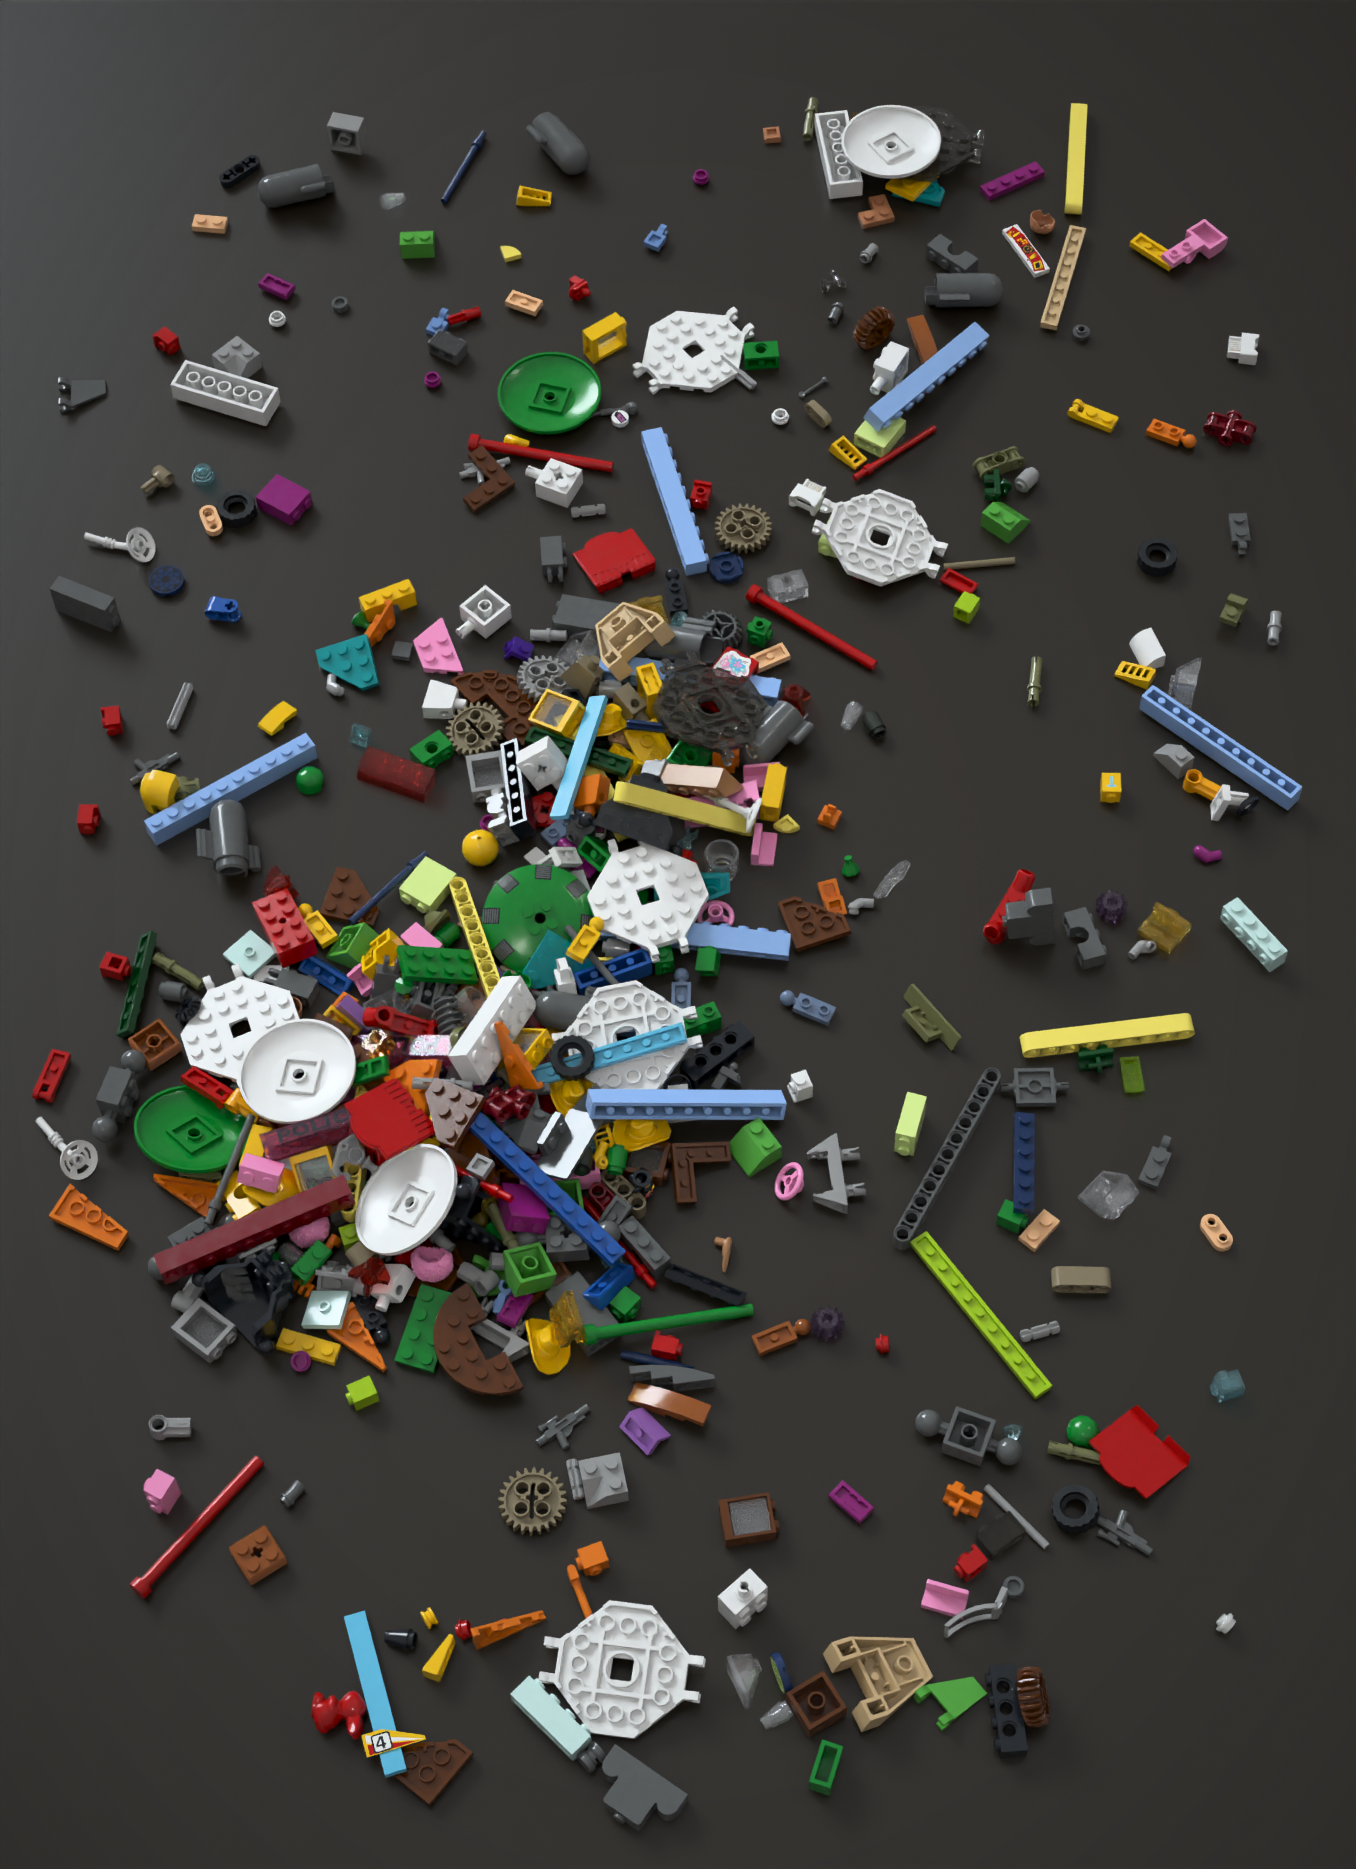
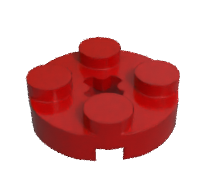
M545 792L532 798L537 828L540 826L546 829L556 821L549 817L556 798L550 792ZM543 809H548L547 814L545 812L541 813V811Z

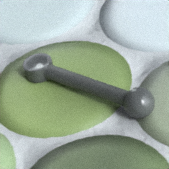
M823 377L820 382L805 392H799V398L804 399L806 394L821 384L827 383L828 378Z

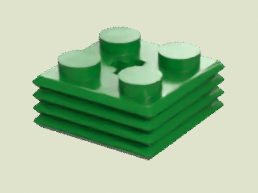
M682 736L666 760L670 764L706 767L712 760L713 752L689 736Z

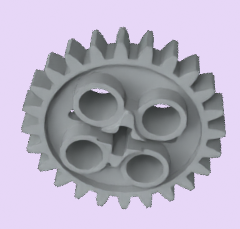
M542 655L541 659L537 656L534 657V660L528 658V662L523 661V665L519 667L517 673L518 688L523 689L522 694L528 693V699L533 697L534 702L540 700L546 689L560 694L564 689H573L560 677L570 666L564 667L565 662L558 663V658L553 661L551 656L548 659H545L544 655Z

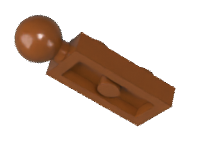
M799 1319L795 1326L792 1327L790 1321L754 1334L751 1336V1339L759 1356L797 1342L796 1334H808L811 1330V1324L806 1319Z

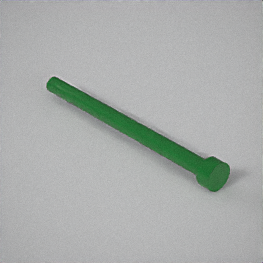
M744 1304L595 1327L594 1324L582 1325V1336L585 1346L594 1345L599 1339L753 1316L754 1310L752 1304Z

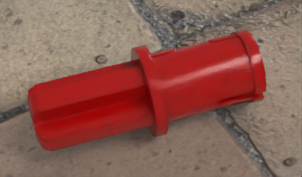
M478 306L468 310L462 309L461 312L448 316L449 325L463 321L467 323L468 320L481 317V310Z

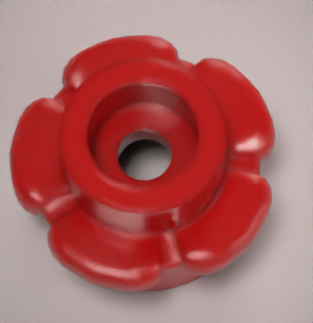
M880 1334V1338H876V1351H880L882 1355L884 1352H889V1336Z
M459 1619L458 1624L455 1625L456 1635L458 1638L461 1637L462 1640L472 1637L470 1631L472 1627L469 1620L463 1621Z

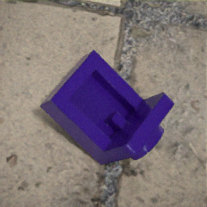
M515 636L510 642H506L503 649L505 651L504 658L508 659L512 655L528 662V658L532 656L534 645Z

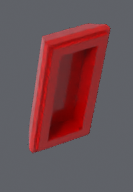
M950 568L939 579L941 583L961 594L964 591L972 594L979 586L978 583Z

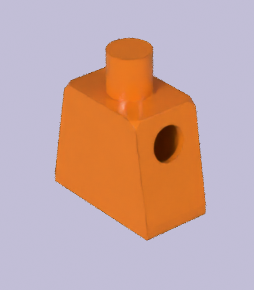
M600 773L582 777L573 804L574 808L582 812L591 813L595 819V810H599L601 805L607 802L610 779Z

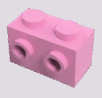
M246 1153L240 1164L237 1182L245 1186L263 1189L266 1192L276 1193L282 1181L285 1164Z
M156 1469L151 1478L149 1477L143 1487L150 1508L159 1514L163 1512L168 1515L181 1495L176 1479Z

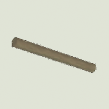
M1015 557L943 563V569L945 571L948 568L956 570L1015 564Z

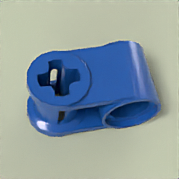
M212 596L206 607L205 616L211 620L235 623L240 620L241 612L238 609L236 600Z

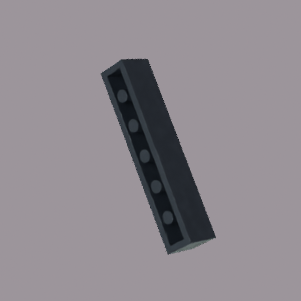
M518 738L500 744L509 825L520 840L536 834L531 784L516 765L517 752L524 749Z

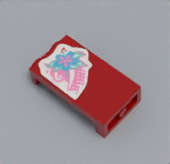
M727 647L693 690V702L725 717L732 700L753 674L757 675L759 662L752 657L740 653L736 649Z

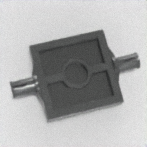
M1014 1068L1013 1083H1001V1092L1013 1091L1016 1107L1056 1106L1057 1090H1069V1082H1056L1053 1068Z

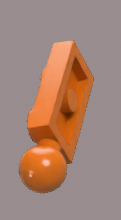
M1153 419L1146 430V435L1177 447L1182 442L1186 448H1193L1197 442L1194 435L1188 434L1185 436L1186 430L1157 419Z

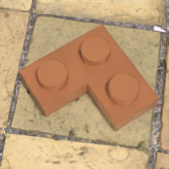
M885 194L869 197L868 202L872 210L858 213V219L863 229L895 221Z

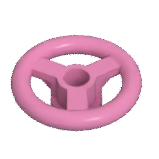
M712 900L706 902V904L704 903L697 918V922L700 924L703 921V912L708 908V919L705 920L706 922L720 921L732 926L735 915L729 904L719 900ZM723 908L727 910L729 917L723 915Z
M791 1162L780 1170L775 1181V1193L780 1200H789L803 1189L804 1173L801 1165ZM790 1169H796L792 1175H785ZM782 1181H784L785 1186L784 1194L781 1192Z

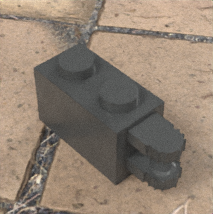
M561 536L540 537L543 576H548V583H552L554 575H558L559 582H563L564 568L567 567V558L563 557V553H566V544L562 543Z
M384 955L382 964H376L369 996L371 1007L378 1008L382 1005L393 1007L394 1003H398L399 993L396 992L394 986L396 980L402 977L400 975L398 957L395 959L394 966L388 965L390 960L388 955Z
M269 969L268 974L277 980L265 978L262 983L289 990L293 997L301 1001L302 1006L311 1008L320 990L318 980L315 977L299 974L293 969Z

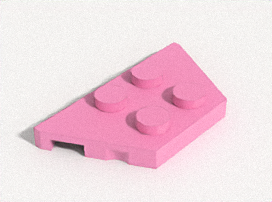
M443 618L438 619L413 640V645L424 672H438L440 674L457 672L458 675L464 674Z

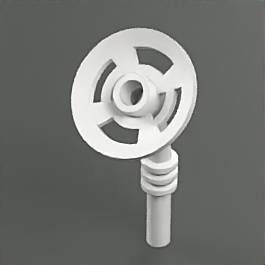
M140 527L129 531L126 543L116 542L115 539L103 538L87 532L84 535V539L102 544L103 547L107 546V548L112 550L114 548L128 550L130 555L139 562H148L155 554L153 537L147 530ZM133 534L134 538L131 540L130 543V537ZM146 548H149V553L145 557L143 553L146 551Z
M703 795L714 801V804L719 807H726L743 815V818H746V833H750L762 798H758L751 808H744L729 801L726 797L713 798Z
M42 1117L37 1118L35 1122L48 1136V1140L51 1141L55 1148L57 1147L62 1152L60 1166L63 1173L75 1180H81L91 1175L98 1162L95 1147L84 1140H76L66 1145L64 1139L58 1135V1132H54ZM78 1145V1146H77V1149H75V1150H73V1151L70 1149V1148H72L73 1146ZM85 1147L90 1151L91 1159H89L88 1153L84 1149ZM65 1160L68 1168L71 1169L70 1172L67 1170L65 1166ZM85 1164L89 1166L84 1172L77 1173V1169L82 1168Z

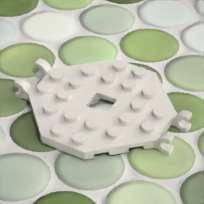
M735 307L730 308L726 315L676 311L650 326L643 362L633 364L635 369L633 374L638 378L647 371L654 378L649 381V384L652 386L649 388V391L652 394L657 393L662 388L670 389V386L690 391L703 389L704 392L711 393L735 379V376L738 374L736 370L721 359L720 355H723L739 369L743 343L746 339L754 336L752 332L754 326L749 323L740 331L732 323L738 320V317L735 315L738 313V310ZM690 345H699L704 351L691 358L683 349Z
M881 489L875 490L868 495L862 494L853 497L847 502L834 503L824 498L820 512H832L828 524L816 520L811 532L816 535H825L848 575L880 587L922 572H926L929 577L935 579L940 565L928 563L932 550L938 556L943 557L948 546L947 543L938 542L933 535H930L927 530L928 526L922 516H919L913 501ZM873 530L890 536L887 545L881 546L870 540Z
M615 839L608 840V850L611 857L587 896L593 916L600 917L604 921V928L600 932L610 933L624 942L641 946V949L649 952L652 963L660 961L657 948L678 942L682 954L689 952V943L686 939L688 931L692 924L694 925L701 908L709 898V893L697 864L640 841H637L638 847L619 852ZM654 888L659 900L641 905L637 895L638 891Z
M239 964L231 966L236 980L215 988L210 975L202 978L207 993L201 1001L198 1013L189 1020L181 1033V1038L191 1067L195 1066L220 1078H229L233 1082H237L239 1087L238 1073L240 1063L253 1041L273 1026L286 1021L300 1019L289 990L246 978ZM240 1021H248L251 1031L234 1038L231 1027Z
M635 980L597 988L593 993V997L579 1012L573 1024L565 1032L551 1035L555 1043L559 1038H563V1036L579 1035L583 1039L585 1038L592 1046V1049L617 1042L616 1034L635 1030L637 1036L682 1022L686 1034L684 1019H696L698 1017L695 1006L681 1009ZM701 1035L687 1038L688 1042L591 1071L584 1079L593 1085L597 1083L601 1089H660L689 1048H703ZM577 1049L568 1050L569 1056L581 1053Z
M609 1600L601 1609L593 1615L591 1614L562 1638L545 1636L544 1646L546 1648H559L555 1674L540 1671L538 1680L545 1684L556 1685L584 1725L591 1731V1734L636 1739L681 1702L700 1703V1692L686 1691L685 1689L689 1665L705 1668L706 1659L704 1656L689 1655L651 1605ZM613 1658L634 1660L631 1681L610 1679Z

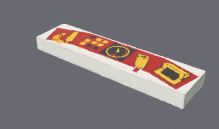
M1017 224L1002 230L1003 236L1034 278L1049 273L1050 268Z

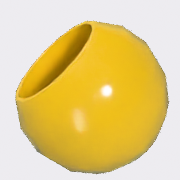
M486 830L470 832L465 836L462 843V853L466 861L475 866L491 864L499 852V844L496 837Z

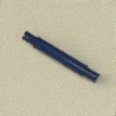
M622 1349L620 1358L645 1365L695 1368V1366L686 1365L683 1362L636 1351L630 1352Z

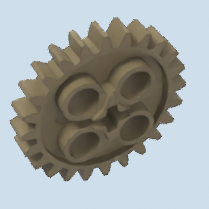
M739 503L737 508L732 505L731 510L726 507V513L721 511L720 516H717V522H715L716 540H720V545L725 544V549L731 547V552L737 549L738 554H740L741 550H744L746 554L749 549L754 552L755 547L760 550L761 544L766 545V540H770V535L772 534L770 517H767L766 512L761 513V508L755 510V505L749 508L748 503L745 507H742L741 503Z
M479 701L476 706L471 702L469 708L463 705V711L457 709L459 714H452L454 720H448L450 726L446 727L448 731L446 736L452 743L453 750L458 755L463 754L465 757L482 752L487 753L488 749L494 751L493 745H500L497 740L503 739L501 733H505L503 728L505 723L498 709H495L493 705L488 706L486 702L481 705ZM466 720H469L473 724V726L477 729V731L481 733L485 740H482L479 737L476 731L471 728V726L466 722Z
M533 1467L531 1473L528 1472L527 1468H524V1474L522 1475L519 1471H516L517 1477L509 1476L510 1483H503L506 1490H500L502 1497L498 1498V1502L502 1504L499 1506V1511L503 1512L501 1514L502 1519H507V1526L513 1524L514 1531L521 1528L522 1535L526 1530H529L530 1536L533 1535L534 1530H537L538 1534L541 1535V1529L543 1528L549 1532V1525L551 1524L556 1527L555 1519L562 1521L560 1513H566L564 1505H567V1499L564 1497L567 1495L566 1491H562L564 1488L563 1483L558 1484V1477L552 1479L551 1471L544 1475V1468L539 1473H536L535 1467ZM532 1484H535L534 1518L531 1519ZM521 1488L528 1490L525 1494L518 1493V1490ZM544 1488L549 1490L546 1494L539 1493ZM520 1508L527 1510L524 1514L516 1513ZM540 1509L548 1510V1512L543 1515L537 1513Z

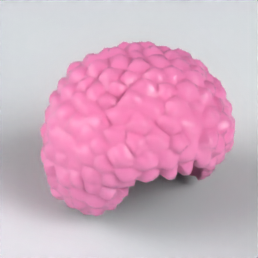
M323 1217L309 1225L288 1233L290 1240L301 1248L312 1246L316 1240L324 1242L329 1236V1219Z
M418 1246L411 1253V1268L422 1281H441L453 1270L452 1254L444 1248L439 1249L436 1247L435 1249V1247Z

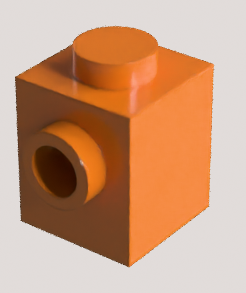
M602 1541L577 1549L578 1557L575 1558L579 1571L583 1569L585 1576H595L600 1574L602 1570L609 1568V1560Z

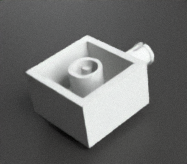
M890 341L887 347L883 348L880 358H877L873 365L875 372L873 375L874 383L870 387L872 394L878 395L881 390L888 393L901 383L908 372L909 348Z
M550 458L543 470L529 465L525 472V476L537 479L535 482L536 497L568 508L583 484L582 469Z
M483 586L459 606L461 619L465 623L456 629V633L463 639L471 631L475 630L485 639L512 618L510 604L489 587Z
M549 736L517 752L516 765L537 791L549 784H552L557 791L559 790L568 759Z
M749 1568L718 1596V1611L735 1629L740 1625L743 1627L751 1620V1615L756 1611L758 1613L766 1607L768 1587Z

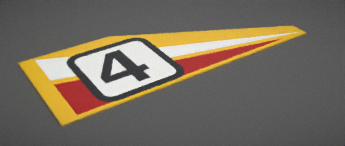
M385 1729L361 1735L367 1758L426 1739L425 1735Z

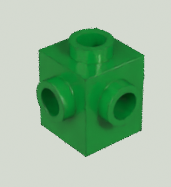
M755 616L746 628L748 643L765 648L773 636L772 622Z

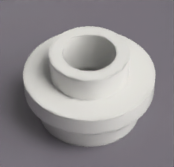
M274 311L270 314L269 323L272 326L280 327L285 324L286 317L281 311Z
M776 409L772 414V421L777 425H783L789 420V414L785 409Z
M1224 1613L1216 1622L1218 1625L1216 1630L1226 1634L1236 1622L1233 1619V1615L1231 1613L1228 1615Z

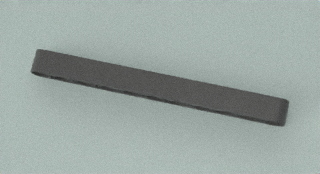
M988 1068L982 1074L894 1229L893 1245L898 1250H906L910 1247V1241L917 1235L1000 1086L1001 1073L996 1068ZM962 1125H967L969 1127L963 1128ZM952 1141H959L960 1143L955 1144ZM949 1156V1157H951L952 1159H948V1160H947V1159H945V1158H943V1157ZM941 1172L942 1175H936L934 1173ZM926 1188H932L933 1191H927ZM917 1204H923V1205H925V1206H924V1207H918V1206H916V1205H917ZM914 1220L915 1223H909L907 1221ZM905 1236L907 1239L901 1240L898 1237Z

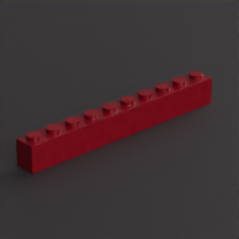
M343 1174L153 1256L166 1285L189 1274H194L203 1268L213 1266L224 1259L232 1258L245 1250L253 1249L264 1242L272 1241L274 1238L290 1233L299 1227L309 1225L318 1219L328 1217L339 1210L347 1209L356 1203Z

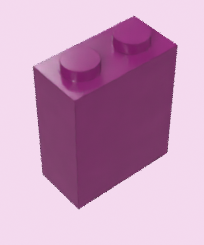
M276 474L256 496V502L259 509L292 526L295 521L300 519L304 511L310 508L312 497L309 490Z
M502 1183L500 1187L503 1188V1191L514 1196V1200L511 1203L501 1198H496L505 1230L544 1234L550 1220L546 1204L524 1184Z

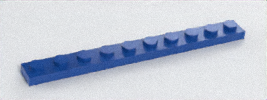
M482 1112L477 1115L469 1131L610 1267L625 1254L626 1250Z

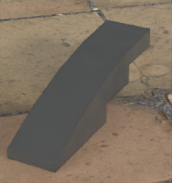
M670 1365L629 1366L631 1382L651 1380L652 1386L655 1387L673 1385L674 1392L715 1387V1377L713 1374L695 1369Z

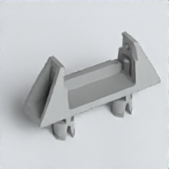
M835 1133L807 1152V1160L814 1158L818 1160L827 1159L831 1187L833 1188V1190L825 1191L821 1194L814 1193L813 1201L847 1214L848 1197L866 1196V1190L864 1189V1183L852 1185L844 1183L842 1161L860 1160L859 1147L841 1149L837 1133Z
M484 1297L480 1305L487 1317L493 1308L494 1301L491 1300L488 1303V1298ZM522 1318L516 1328H512L510 1331L488 1319L469 1328L470 1331H474L475 1334L503 1349L510 1362L531 1352L529 1343L520 1338L526 1330L525 1321H522Z

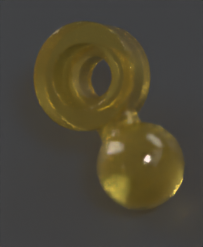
M493 1196L486 1197L481 1203L482 1213H477L473 1216L472 1221L482 1228L487 1226L488 1217H490L485 1210L486 1207H488L489 1203H497V1199Z

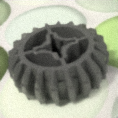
M720 609L718 612L712 610V613L706 612L705 616H700L699 619L716 621L712 633L714 637L721 638L722 652L727 647L737 648L738 643H741L743 627L739 617H735L734 613L729 614L728 610L722 612Z

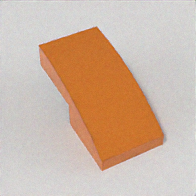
M833 878L818 882L817 886L824 907L833 913L847 914L837 879Z

